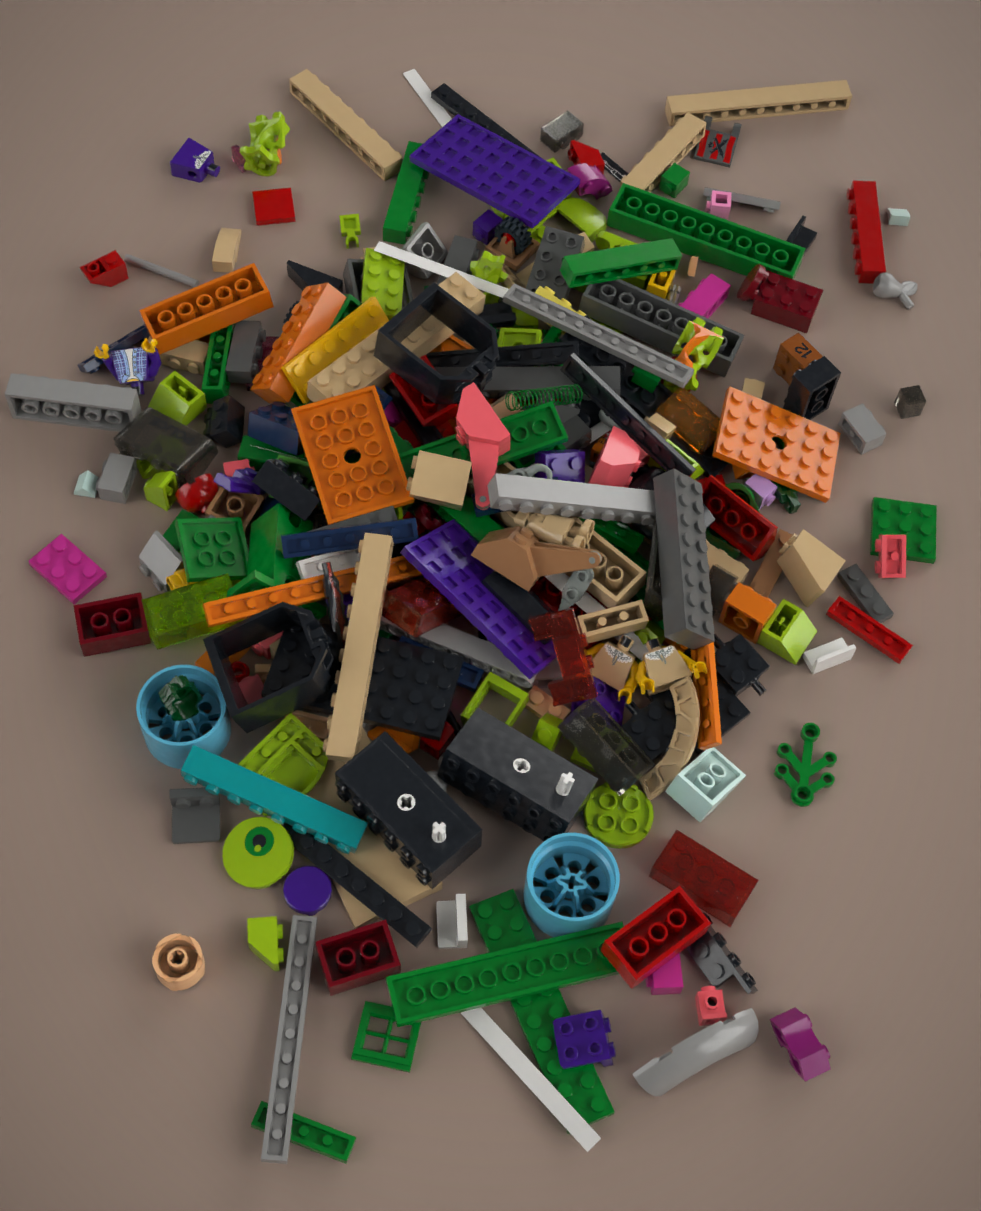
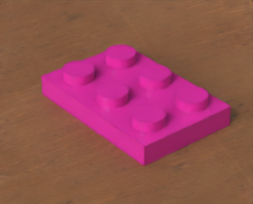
M62 533L28 561L34 570L74 605L107 577L103 569Z

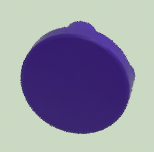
M303 866L297 868L288 875L284 882L283 893L285 901L297 913L308 916L316 915L330 901L332 895L331 881L327 874L317 867Z

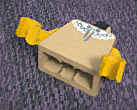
M623 634L617 645L611 641L606 643L600 642L589 648L578 660L573 661L569 671L573 667H578L580 671L576 674L577 677L582 674L583 670L617 689L619 691L618 701H620L622 696H627V704H630L632 693L638 684L635 679L638 667L637 657L629 652L634 640Z
M655 638L646 642L649 652L643 655L642 661L638 664L635 679L641 687V694H645V690H647L648 695L651 696L669 690L671 685L687 676L691 678L692 673H694L696 679L700 678L699 672L707 674V667L705 662L694 661L680 650H676L673 645L662 648L659 640Z

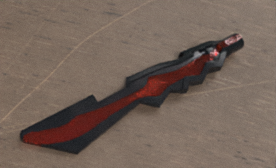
M331 562L322 563L324 595L329 603L328 614L331 631L336 633L339 649H335L340 666L339 669L341 670L342 662H339L340 649L345 648L346 640H343L344 627L349 625V621L344 614L346 605L343 603L344 595L339 589V581L334 576Z

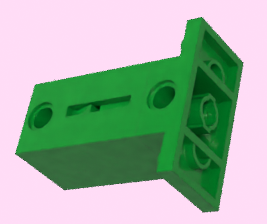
M277 503L252 522L247 576L227 590V597L301 580L296 562L311 558V555L284 559L281 535L313 530V521H304L287 507ZM317 602L298 606L312 611L314 618L318 620L326 615L327 608Z

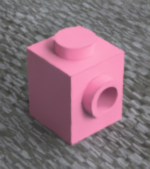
M712 190L710 201H706L705 212L728 220L732 192Z

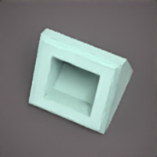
M89 470L80 474L74 495L95 498L97 493L96 482L99 477Z

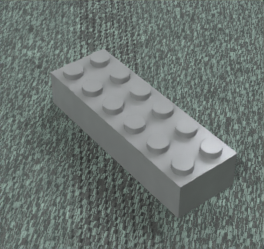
M11 373L5 391V397L14 419L137 434L142 416L137 389L130 387H116L108 384L100 385L67 379H52L45 376L36 377Z

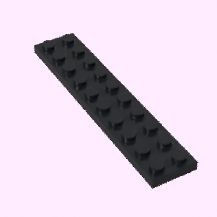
M567 332L559 339L558 342L578 341L579 358L587 366H620V397L643 419L647 416L650 418L657 412L675 425L676 429L669 440L703 468V475L706 478L710 475L715 477L729 464L712 456L717 433L660 381L654 392L651 393L631 381L634 373L631 371L635 365Z

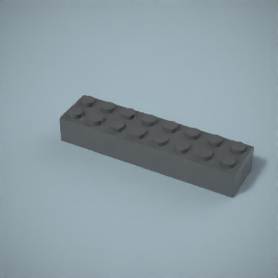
M621 279L588 285L582 295L578 310H581L595 320L673 354L672 350L688 321L693 322L696 317H699L706 323L704 328L711 331L713 327L717 326L723 330L722 337H724L718 353L706 370L724 378L745 336ZM683 343L681 348H684L686 343ZM703 351L704 355L709 354L708 351Z
M673 468L653 478L664 637L695 650L715 642L707 557L708 547L706 544V526L702 498L703 488L700 482Z

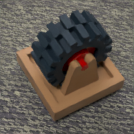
M511 216L510 218L506 217L496 227L494 231L496 232L495 238L485 247V251L495 256L505 255L504 264L517 271L539 249L540 242L530 237L532 234L527 231L529 229L527 226H523L524 223L522 221L519 222L518 218L514 219Z

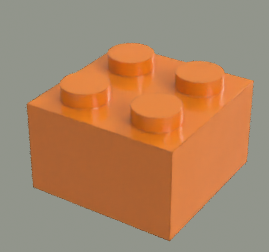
M738 582L725 600L718 622L756 644L762 629L773 615L777 604L773 603L770 598L758 594L750 586Z

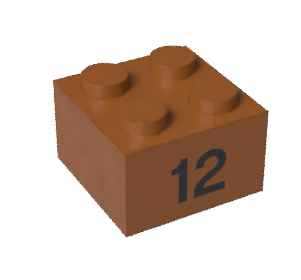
M798 332L780 344L773 369L790 386L792 375L797 370H803L810 362L815 359L818 360L823 356Z

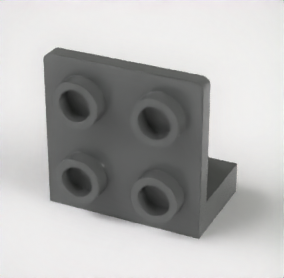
M206 787L169 789V798L172 805L173 844L220 841L219 794L209 793L205 790Z

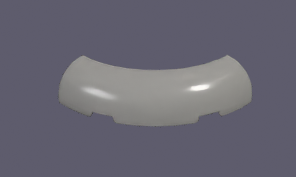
M750 1008L732 1016L733 1020L728 1019L724 1022L718 1021L673 1046V1053L668 1052L659 1058L652 1059L632 1073L646 1092L653 1096H662L704 1068L735 1052L750 1047L756 1041L759 1032L755 1012Z

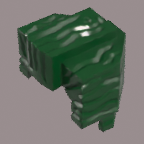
M183 675L175 676L158 693L167 714L171 716L173 721H185L199 713L197 704L203 699L201 694H199L198 688H196V684L192 681L189 682L187 677Z

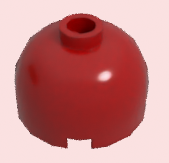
M210 473L194 478L195 482L190 485L187 482L175 492L176 500L183 509L193 513L201 511L205 514L208 506L219 491V487L214 482V478Z

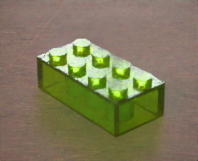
M229 573L142 599L149 635L157 650L226 629L243 621L242 619L213 627H208L202 605L206 602L227 597V590L234 586Z

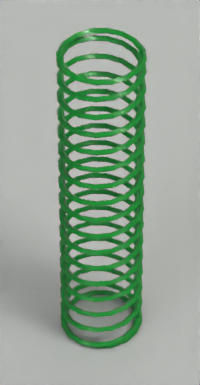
M578 384L509 391L505 397V404L510 411L533 408V405L536 407L543 404L542 393L545 396V403H547L546 393H548L550 402L551 392L553 394V404L555 403L554 406L576 404L581 402L583 392ZM575 386H578L581 390V399L579 402V393ZM573 387H575V389H576V391H577V395H578L577 401H574V400H575V393H574ZM563 390L565 392V402L563 401L562 396ZM567 390L569 392V402L566 395ZM555 391L557 394V403L555 402L554 398ZM559 391H560V393H561V403H560L559 397H558V392H559ZM511 393L513 394L512 406L514 409H511L509 406V396ZM534 393H535L536 399H537V404H536V405H535V403H534ZM538 393L541 397V404L538 402ZM530 394L533 400L532 406L530 404ZM522 395L524 398V407L521 402ZM526 395L528 397V406L526 405ZM518 396H519V399H520V407L518 406V403H517V397H518ZM513 397H515V407L513 404Z

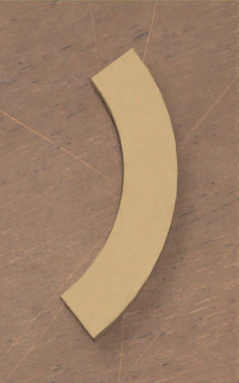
M689 676L669 687L674 700L676 728L674 729L669 749L664 758L652 770L639 778L649 800L654 799L669 787L677 774L686 767L696 746L700 726V708L695 686Z

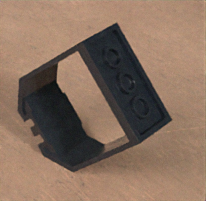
M433 282L378 330L374 356L433 403L459 404L463 388L474 382L481 392L485 385L492 380V371L496 367L495 360L499 356L496 329ZM433 315L482 354L459 376H442L403 346L401 342Z
M285 602L274 605L203 639L229 714L246 733L326 697L335 679L336 672L340 668L336 656H333L331 650L335 649L334 643L327 636L324 627H321L318 619L314 618L312 611ZM295 625L303 627L316 659L310 675L246 705L229 656Z

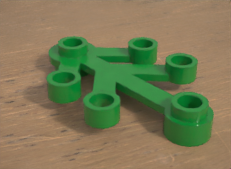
M806 723L800 732L801 738L804 740L801 762L792 752L789 744L781 743L777 749V755L780 758L786 759L800 776L799 783L789 773V767L786 764H778L774 774L777 778L783 779L792 790L790 794L791 800L800 807L809 806L814 799V793L822 788H830L835 780L833 774L825 772L819 780L808 786L809 777L825 767H833L837 761V756L833 752H826L823 758L811 765L813 742L820 735V729L814 723ZM806 733H811L813 737L807 736ZM781 748L787 749L788 753H783ZM826 757L832 758L833 762H828ZM778 769H783L785 774L779 773ZM823 778H829L831 782L827 783ZM798 794H803L805 799H801Z

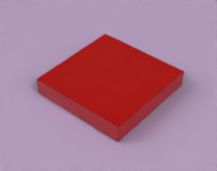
M291 188L252 191L257 226L296 222Z

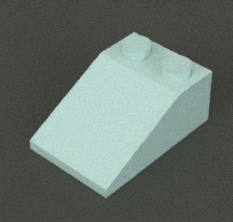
M712 747L706 749L678 773L665 792L688 811L691 816L701 822L746 775L716 748Z

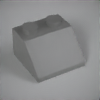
M155 531L139 555L141 564L139 568L144 576H150L153 579L154 586L160 592L163 590L170 596L174 592L168 586L166 577L174 575V572L183 569L182 556L158 531Z

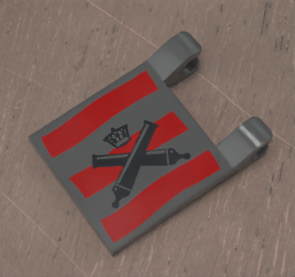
M705 116V136L698 142L693 159L730 168L742 124L734 123L732 134L710 129L712 117Z

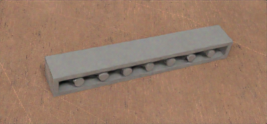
M495 473L487 485L490 508L502 511L513 510L521 511L522 513L533 512L543 515L553 514L563 517L572 516L582 517L583 519L592 518L602 519L603 521L641 523L642 525H652L656 520L654 490Z

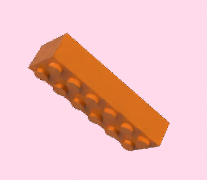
M252 263L139 311L151 339L157 340L156 348L159 355L268 310L274 307L263 278L255 263Z
M331 284L311 285L302 291L300 302L292 309L291 318L283 325V332L273 343L272 352L264 359L262 363L263 368L260 373L254 377L250 390L269 404L275 401L283 403L290 401L295 390L281 367L330 329L347 297Z

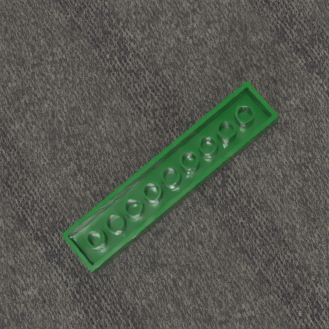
M625 183L622 184L608 212L607 226L651 242L673 238L681 253L698 257V259L745 276L757 264H761L766 268V271L768 270L794 279L806 249Z

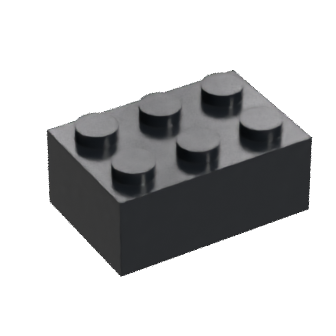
M825 356L818 360H813L803 370H797L792 375V381L788 388L787 397L784 400L783 409L809 420L829 408L841 372Z
M281 458L279 460H266L252 482L304 521L313 519L322 507L315 484L314 486L306 482L308 479L306 476L298 471L295 473L290 470V465Z

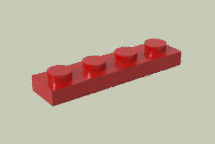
M841 596L835 600L826 612V615L898 664L901 663L913 646Z

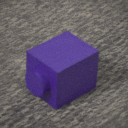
M488 209L473 222L472 235L478 241L488 245L495 238L496 232L494 231L503 219Z

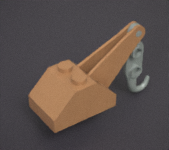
M520 526L489 532L477 544L471 554L474 558L527 591L533 587L541 576L573 571L562 590L561 604L558 609L559 618L569 626H574L576 620H571L567 617L566 612L568 608L582 598L594 578L593 568H596L602 561V554L598 550L539 542L530 529Z

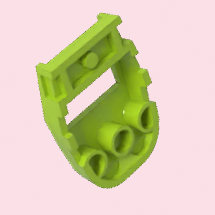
M572 197L559 203L533 229L529 228L527 231L531 232L532 235L530 237L541 243L545 230L543 223L559 212L582 232H585L590 241L593 242L599 232L606 231L607 219L601 211L589 202Z

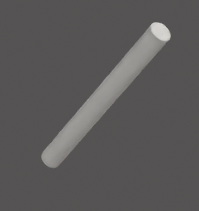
M126 254L124 257L125 262L189 286L197 287L199 284V280L132 255Z

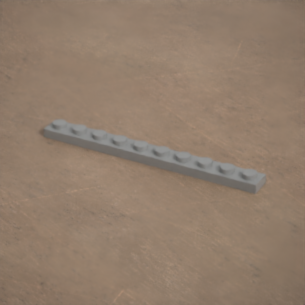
M515 283L503 296L504 303L681 388L685 387L694 374L693 368Z
M293 915L261 1162L288 1163L317 917Z

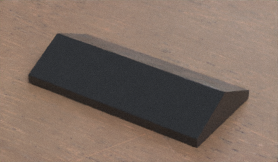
M495 570L481 582L543 645H546L570 628L561 621L559 616L532 589L529 591L523 589Z

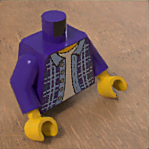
M145 338L141 347L111 351V354H108L109 347L107 344L102 345L103 351H100L98 346L94 350V355L97 358H102V361L120 384H131L132 389H137L138 396L145 395L144 383L155 380V376L162 364L156 348V339H152L149 344L148 339Z

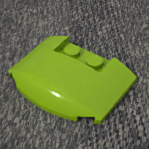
M290 713L238 765L307 795L323 775L328 758L326 752H323V742L298 718Z

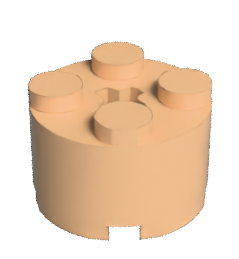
M175 933L164 937L158 942L152 957V964L159 981L172 991L185 990L194 986L203 977L205 959L199 943L194 938ZM180 959L182 963L177 964L175 961Z

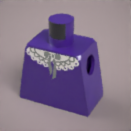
M191 138L185 141L170 161L172 176L199 183L208 174L217 177L220 172V166L214 164L213 152Z

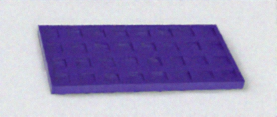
M459 114L409 156L411 163L506 215L512 216L514 219L518 218L519 222L522 221L532 229L580 185V178Z
M454 519L404 546L400 553L424 578L430 581L528 679L538 674L578 643L579 640L567 630L546 645H543L481 583L494 570L471 556L478 542Z

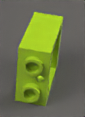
M489 672L462 712L461 722L463 726L466 724L491 689L517 704L505 724L512 727L529 702V694L496 674Z

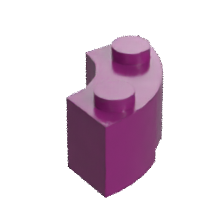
M582 163L567 168V172L580 178V185L574 189L579 196L592 194L597 200L609 195L613 191L609 181L595 165L588 166L587 163Z
M794 1007L770 1019L781 1048L785 1047L788 1050L790 1064L805 1082L831 1070L828 1060L830 1059V1053L827 1047L822 1045L811 1028L812 1022L807 1014H803Z

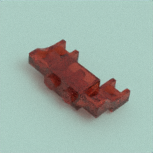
M573 607L530 617L528 621L534 632V641L552 637L563 679L548 682V689H550L553 697V706L596 698L598 692L592 675V668H595L594 660L591 654H587L586 646H589L586 633H581L580 627H578Z

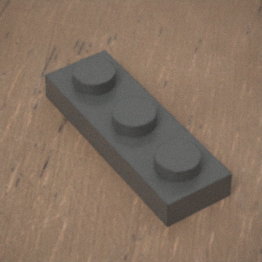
M857 564L838 573V579L864 613L879 623L892 618L893 611Z

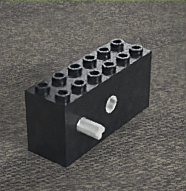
M480 708L476 709L447 747L437 776L443 782L450 784L466 796H470L484 807L490 808L504 819L513 822L543 842L552 836L569 832L584 809L598 781V778Z
M386 731L335 772L336 794L344 803L347 801L350 803L354 814L359 819L364 818L369 823L368 827L371 832L376 836L379 834L384 839L385 846L391 852L396 851L399 854L402 864L407 869L412 868L417 873L416 878L422 885H428L431 889H434L481 847L482 828Z

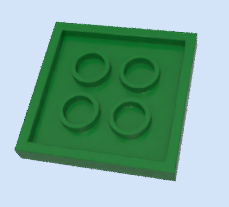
M873 497L870 555L879 556V552L875 551V540L879 539V535H906V560L934 564L936 560L937 505Z
M241 517L176 520L175 527L187 582L242 580L247 576L249 551Z

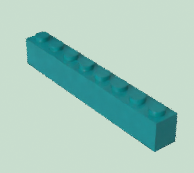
M193 745L181 768V776L184 777L183 780L194 786L197 783L205 786V790L214 795L219 793L225 795L228 801L236 805L243 803L249 806L250 811L259 815L265 813L271 816L270 819L278 824L283 825L284 822L290 824L296 832L301 834L310 833L315 836V840L323 844L330 842L336 845L337 850L346 854L350 852L355 854L368 825L367 822L195 745Z

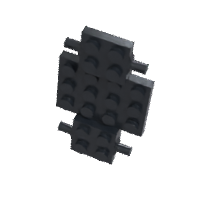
M714 634V646L717 648L715 664L721 737L751 713L737 696L749 687H752L759 696L767 691L758 680L770 668V665L741 634L726 643H723L717 634ZM688 648L683 653L691 658V649ZM670 689L651 696L645 690L646 697L652 703L644 708L639 709L632 700L630 704L626 703L624 705L632 713V717L621 726V730L627 737L631 738L634 745L650 763L657 757L667 753L674 729L676 728L675 705ZM697 741V742H696V746H695V748H694V751H695L698 755H700V754L703 753L705 750H701V749L698 748V741Z

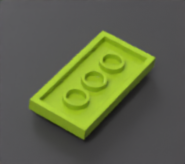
M366 248L360 302L363 304L370 297H376L389 320L402 310L405 262L374 251V249Z

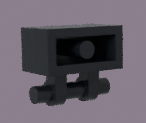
M230 395L213 401L212 407L207 409V414L204 417L206 429L203 431L204 445L207 447L213 445V440L225 448L242 442L245 407Z

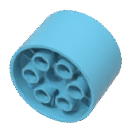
M175 665L155 673L141 688L136 703L137 717L147 748L158 761L169 767L181 769L193 745L217 756L223 752L231 736V718L218 680L212 673L198 666ZM179 675L186 676L189 682H194L200 692L199 694L204 695L203 699L197 704L199 713L185 721H173L171 716L167 714L158 694L167 683ZM204 710H211V712L208 713V714L205 713V712H203V711H204ZM149 723L159 724L160 726L149 728ZM207 730H210V731H209L208 733H206L205 735L202 734L203 732H205V731H207ZM167 734L172 735V736H171L170 738H168V739H162V737H163L164 735H167Z
M562 833L552 836L541 843L530 858L523 892L525 909L534 925L551 937L603 926L611 914L620 882L619 868L614 856L599 840L582 833ZM562 857L563 866L560 869L554 859ZM590 863L595 869L587 875L585 869ZM575 867L579 872L577 874L570 873L569 868ZM547 874H553L557 878L548 880L545 876ZM533 880L542 883L544 887L533 886ZM569 883H573V884H574V885H573V889H569V888H568V887H569ZM587 883H595L598 888L592 889ZM598 895L608 896L606 902L595 897ZM549 896L553 901L551 903H544L541 897ZM586 904L592 906L593 911L586 912L585 910H583L582 906ZM566 911L571 917L562 916L559 913Z

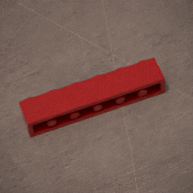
M853 180L851 188L847 189V200H850L848 214L851 215L850 230H853L851 244L855 247L853 250V260H856L854 272L855 275H858V283L874 284L876 277L886 272L876 181Z

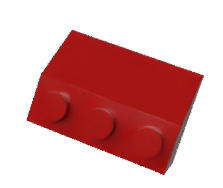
M426 355L419 357L435 370ZM395 372L389 375V378L423 427L442 425L457 416L459 404H435Z

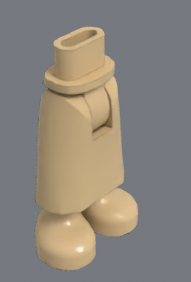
M518 511L514 518L515 524L530 529L534 536L546 543L584 549L590 542L595 526V521L591 519H586L580 527L574 526L575 519L533 512L522 513Z

